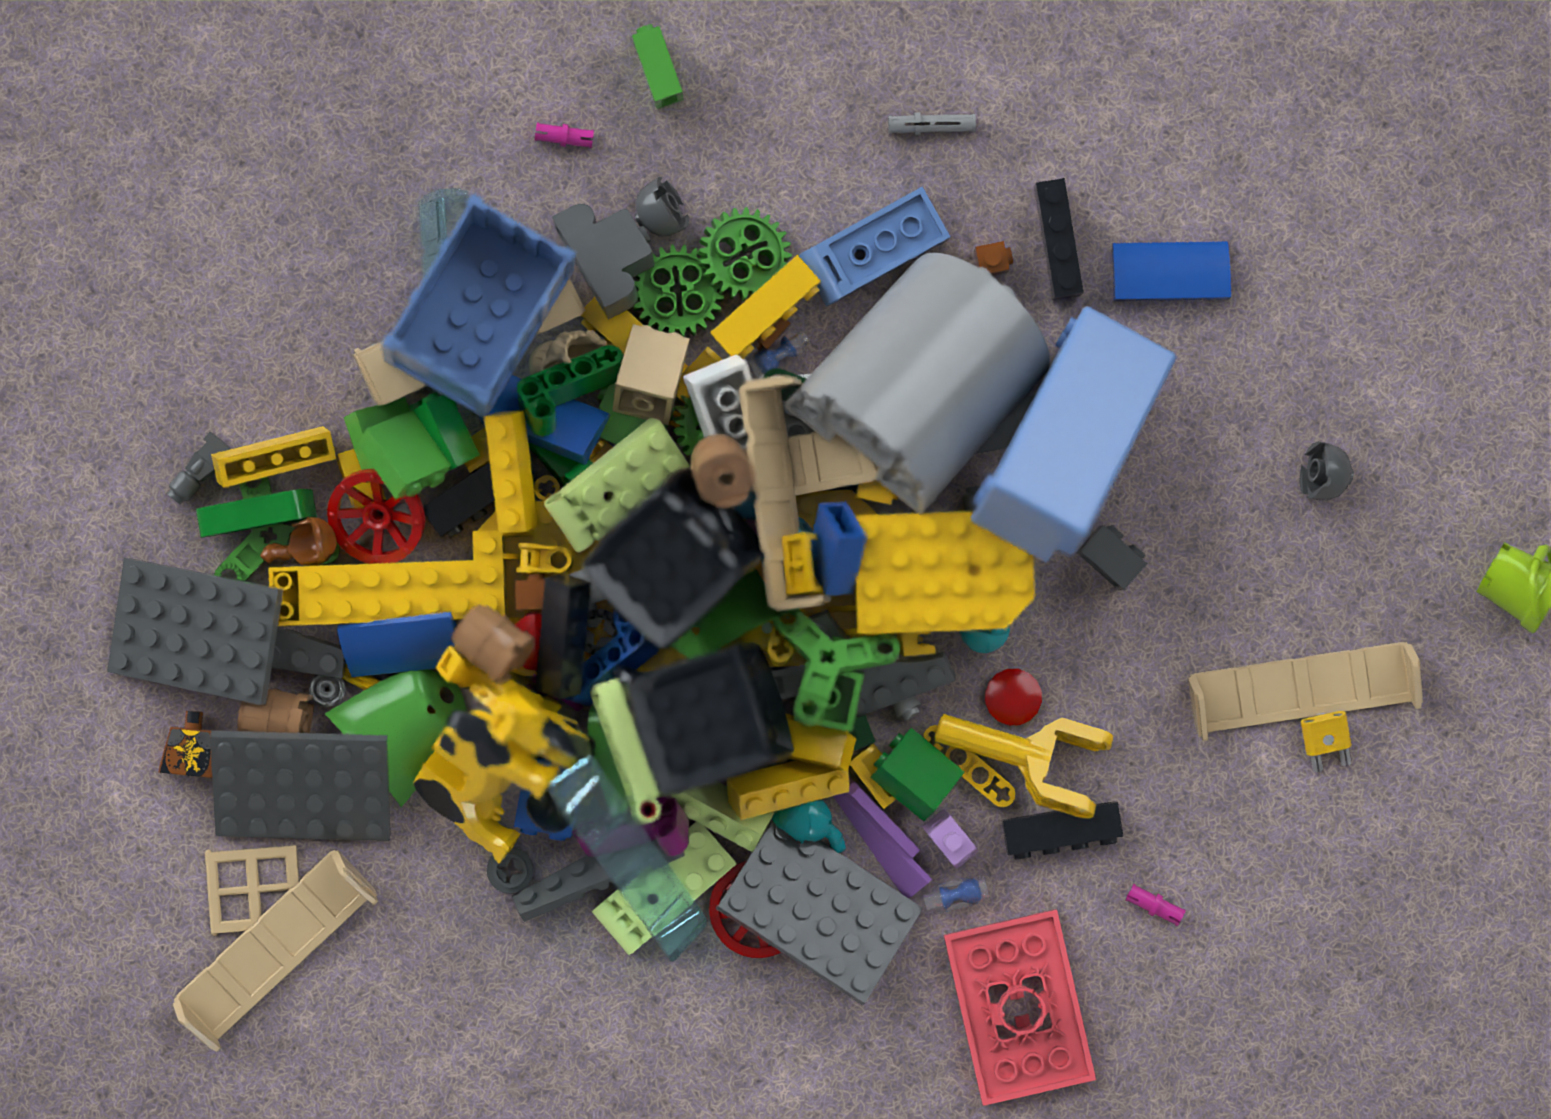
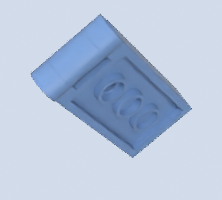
M922 186L834 236L809 248L798 256L821 280V283L817 286L820 290L818 293L827 307L950 240V235ZM861 250L865 253L866 257L863 260H858L855 258V252Z

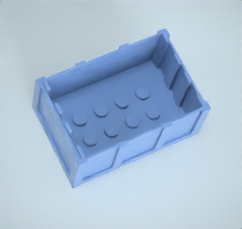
M472 193L467 201L466 211L449 239L445 238L439 248L440 254L418 290L414 289L409 298V305L391 335L387 334L382 342L384 361L484 418L489 415L573 274L576 252L568 247L563 249L483 203L481 197Z

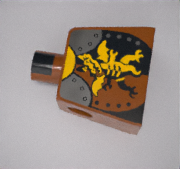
M186 710L185 726L170 728L158 773L212 778L210 735L211 731L215 730L202 729L204 712Z

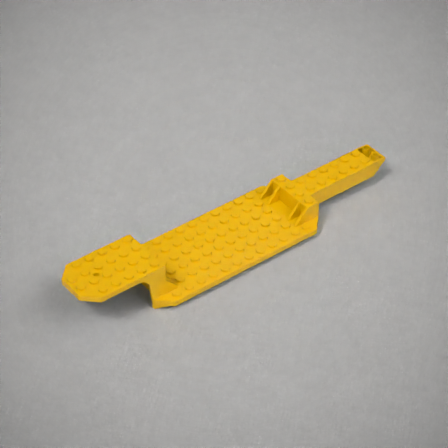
M852 490L816 491L795 495L798 517L804 519L812 529H814L819 503L847 502L867 536L859 572L856 575L854 593L833 596L825 595L822 589V593L809 594V597L831 596V601L824 602L825 605L803 609V614L806 617L828 609L833 619L850 636V639L876 636L882 633L1006 629L1035 598L1033 555L973 523L971 520L973 511L922 513L921 515L919 513L878 515L861 498H856V493ZM535 501L538 526L528 531L499 533L496 511L477 531H473L474 560L269 568V586L284 589L278 626L369 623L375 620L451 612L454 620H463L474 607L480 604L483 606L487 605L501 615L507 616L515 625L529 612L542 614V610H516L515 580H527V575L531 574L516 572V568L520 567L521 549L518 548V543L543 544L544 546L567 549L571 552L574 562L572 568L566 573L572 574L582 570V564L586 557L609 532L600 540H595L585 550L576 552L545 507V501ZM563 552L554 554L552 557L553 566L557 569L563 568L567 564V556ZM760 560L754 567L765 582L764 569ZM542 573L545 574V577L560 575L554 573ZM814 575V586H820ZM607 599L596 602L597 609H604L613 613L615 608L611 603H608ZM602 620L597 628L587 627L591 633L595 634L594 645H596L601 637H612V635L604 631L605 620ZM698 627L691 629L695 633L694 635H698L700 632ZM742 635L717 651L734 648L739 645ZM671 646L666 649H659L653 657L636 670L640 672L655 671L690 658ZM795 648L791 660L782 666L772 664L767 658V653H764L770 667L805 665L807 661ZM585 651L584 662L587 659H589L592 656V654H589ZM523 667L519 670L517 668L512 670V672L522 676L537 675L536 670H527Z

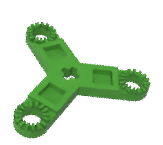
M261 478V484L257 488H249L246 482L240 483L243 499L273 494L269 478ZM281 523L252 529V532L218 566L214 575L221 576L224 570L232 569L236 572L237 580L247 581L265 562L260 555L268 544L265 543L266 538L261 537L262 532H266L269 530V527H272L273 533L277 534L276 540H271L269 544L288 545L290 544L291 532L296 527ZM336 543V549L330 559L322 564H330L337 560L340 555V545Z
M799 608L786 610L796 618L795 623H792V625H784V623H781L780 617L773 619L775 629L809 663L794 708L795 718L805 726L816 725L822 720L839 673L891 664L899 656V641L894 635L891 636L889 633L832 642ZM887 643L892 646L893 651L889 655H884L878 652L877 646ZM824 654L827 657L833 655V663L831 664L828 661L822 663V655ZM804 705H814L818 710L817 713L812 715V717L810 715L807 717L801 711Z

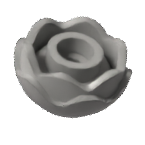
M317 674L312 677L309 695H312V700L321 707L334 706L343 699L345 684L342 678ZM329 686L330 691L326 692L325 687Z

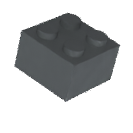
M1101 525L1076 553L1119 591L1125 590L1147 565L1143 560L1146 555L1134 544L1127 546L1121 540L1124 537L1123 534L1114 526L1106 527Z

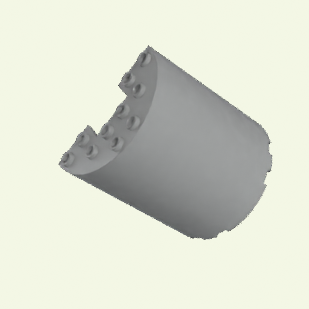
M927 253L918 257L793 393L786 401L784 407L828 442L836 434L843 437L879 466L875 479L921 515L1049 369L1050 355L1039 327L1028 311L1015 298V293L1011 288L1001 285L983 267L977 268L951 255Z

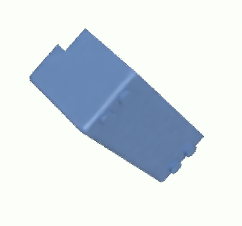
M1085 307L1077 320L1071 317L1055 344L1059 350L993 475L988 474L973 500V503L977 505L971 515L973 523L1045 562L1049 561L1056 549L1067 555H1073L1089 533L1176 360L1175 353L1091 307Z

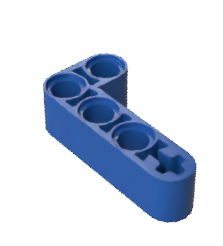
M614 609L613 621L619 635L584 662L581 694L565 699L584 706L593 704L590 691L596 685L617 679L613 674L617 664L637 669L653 657L660 648L641 634Z

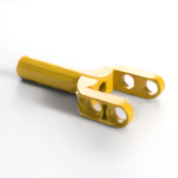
M943 714L939 719L934 738L935 742L1018 766L1024 776L1026 788L1036 805L1089 819L1094 816L1096 804L1087 795L1044 783L1055 741L1058 740L1096 752L1110 750L1114 736L1108 731L1061 717L1044 726L1041 731L1027 738H1022Z

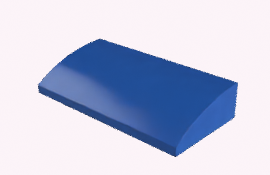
M1228 241L1112 243L1113 301L1218 300L1231 298Z
M514 375L511 376L489 415L496 412L520 410L518 406L517 384L522 378ZM575 399L555 406L557 426L556 430L548 436L534 434L525 420L529 443L585 465L610 418V413ZM479 416L481 424L485 425V419Z
M446 612L375 620L368 623L338 624L337 632L351 677L436 668L448 647L452 646L455 648L451 639L457 625L452 613Z

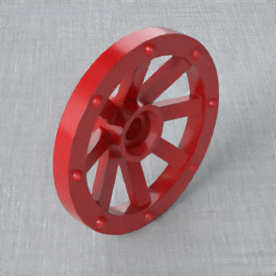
M375 469L356 471L348 475L337 485L328 502L327 520L335 532L336 542L352 557L369 564L395 563L407 557L420 542L425 528V512L417 494L412 497L406 495L399 499H395L392 495L388 500L384 499L381 484L385 485ZM370 482L373 499L358 490L354 485ZM346 493L365 507L340 509V504ZM404 499L409 506L411 514L394 510L393 507ZM362 518L363 523L348 535L341 519ZM393 520L412 525V532L408 541ZM369 528L374 530L373 550L364 548L356 543ZM385 528L399 548L382 552Z
M746 861L736 864L716 882L709 902L710 921L720 941L733 952L750 958L771 957L781 952L771 945L768 946V943L759 937L760 947H752L740 943L748 930L740 926L735 934L731 936L721 919L729 917L716 909L724 889L728 891L732 884L730 881L737 877Z

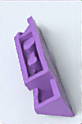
M849 777V792L833 797L900 893L908 899L911 898L932 880L912 859L920 849Z

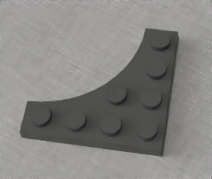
M828 609L807 617L831 641L832 636L850 639V636L833 619ZM940 652L923 657H908L907 660L896 659L891 664L857 670L865 672L856 718L955 681L956 675L945 653ZM823 654L822 663L827 662L829 656L827 657Z

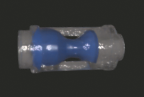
M792 327L789 329L790 332L782 337L779 347L774 350H761L757 354L751 355L752 359L747 361V364L757 379H763L767 371L779 368L780 361L785 357H798L803 352L806 354L809 351L807 345L810 344V341L802 329L796 331Z
M976 875L927 887L928 893L923 894L927 911L933 910L934 915L981 904L984 899L990 898L984 876L977 877ZM959 885L956 889H947L949 887ZM957 900L963 901L961 903L951 905L953 902Z

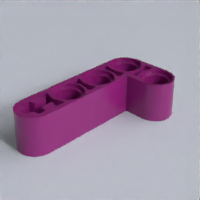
M664 796L656 799L660 805L659 816L648 824H635L630 818L629 806L613 818L607 812L581 820L575 825L573 836L585 854L590 857L653 840L658 841L667 855L677 856L685 851L688 846L689 820L674 796ZM642 807V813L646 816L648 815V811L646 808Z

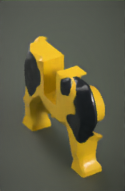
M452 646L448 647L436 666L437 670L447 681L470 690L482 704L491 710L494 718L488 728L500 742L507 743L510 741L518 743V745L533 755H536L539 751L549 760L565 768H572L578 759L589 760L592 757L588 737L578 729V723L573 719L557 714L562 705L554 700L551 695L536 690V684L532 680L509 671L508 673L512 677L506 683L499 686L489 678V674L470 664L468 659Z
M480 710L470 713L453 711L446 722L442 734L432 747L435 750L434 753L422 765L420 772L413 781V786L432 809L459 826L470 840L477 842L487 851L493 853L494 859L500 864L512 850L521 835L515 829H508L497 822L501 820L500 815L505 813V810L501 807V794L514 782L525 790H531L533 795L539 799L552 784L561 768L555 764L548 766L539 764L518 743L510 741L507 743L500 742L488 728L494 718L491 714Z

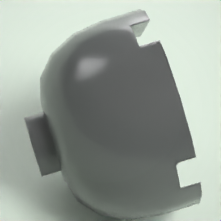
M658 177L643 187L637 195L635 219L640 227L644 226V228H647L648 231L655 235L671 236L689 226V216L683 217L679 205H685L675 188L667 180L662 183V177Z
M1319 441L1312 443L1305 455L1309 456L1307 470L1301 464L1299 477L1301 491L1303 494H1308L1307 498L1320 501H1328L1339 497L1353 480L1354 472L1350 459L1345 451L1335 445Z

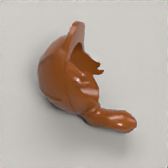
M307 517L305 520L292 524V527L296 528L291 532L290 544H268L260 555L268 564L273 560L289 561L294 558L301 565L319 566L329 560L334 553L337 543L336 535L333 528L326 521L320 518Z

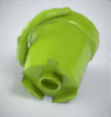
M1504 542L1497 557L1494 558L1483 577L1476 593L1489 599L1518 619L1520 626L1532 634L1537 631L1551 608V547L1547 544L1540 545L1534 555H1531Z

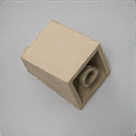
M632 325L616 382L612 411L645 420L651 417L660 420L662 424L669 425L687 355L689 338H685L675 332L665 333L657 331L647 325Z

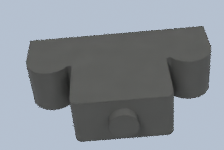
M586 204L573 205L552 216L555 229L564 245L576 252L575 264L608 320L633 307L638 298L633 277L655 265L652 250L648 244L651 240L644 226L638 227L627 209H622L596 222L593 209Z

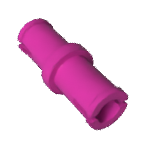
M537 122L536 131L547 132L548 134L535 133L534 141L559 143L560 147L574 145L592 149L593 140L582 139L581 137L593 138L594 130L568 127L569 124L555 126Z
M1135 884L1132 885L1125 899L1149 911V915H1157L1175 924V926L1179 925L1186 911L1162 899V895L1157 894L1156 896Z

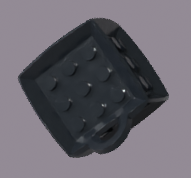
M680 468L671 473L658 490L641 502L609 532L586 557L582 564V569L604 597L630 624L657 647L666 649L675 644L751 568L758 564L764 556V552L761 551L759 537L733 507L721 508L704 500L697 489L696 482L692 476V470L690 468Z
M744 642L734 648L683 660L648 674L621 664H617L613 672L617 678L628 684L629 701L642 749L660 792L666 796H674L683 791L737 776L776 761L786 760L791 757L794 751L778 687L761 646L754 642Z

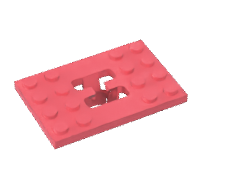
M1057 909L944 934L983 1106L1096 1080ZM1039 976L1044 990L1038 994L1034 989L1023 986V980L1028 977ZM1006 984L1008 990L1001 996L999 1003H991L988 994L989 988L993 985ZM1023 991H1027L1039 999L1038 1007L1041 1008V1014L1033 1026L1030 1023L1029 1014L1015 1016L1016 1029L1004 1021L1005 1013L1002 1012V1007L1009 996L1010 1000L1020 999L1024 997ZM1049 1013L1050 1027L1036 1031L1042 1025L1045 1015ZM996 1025H1004L1009 1031L1011 1030V1032L1016 1033V1035L1000 1038Z

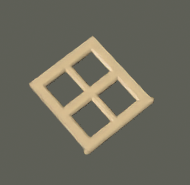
M297 845L211 852V850L207 849L205 851L211 934L217 936L218 933L246 931L262 916L260 893L287 891L294 888L300 882ZM285 858L287 883L259 885L258 860ZM245 861L247 886L219 888L218 863ZM248 894L250 919L222 921L220 896Z

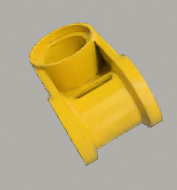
M518 543V548L521 549L520 567L516 568L518 573L563 574L568 572L573 566V556L565 548L544 546L543 544ZM558 552H563L567 556V564L563 568L557 569L552 564V557Z

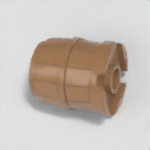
M723 434L710 435L702 439L694 448L691 456L692 476L702 498L721 508L733 507L745 501L749 496L748 493L751 491L752 486L754 487L755 471L744 448L736 440Z
M481 604L474 607L463 618L451 639L454 647L468 659L470 664L489 674V678L499 686L506 683L512 677L508 673L509 671L521 668L535 645L533 643L535 638L527 632H522L507 616H503L491 607Z
M275 688L268 689L267 701L264 705L241 701L237 729L238 731L310 733L314 705L308 704V701L312 700L313 696L304 693L296 695Z

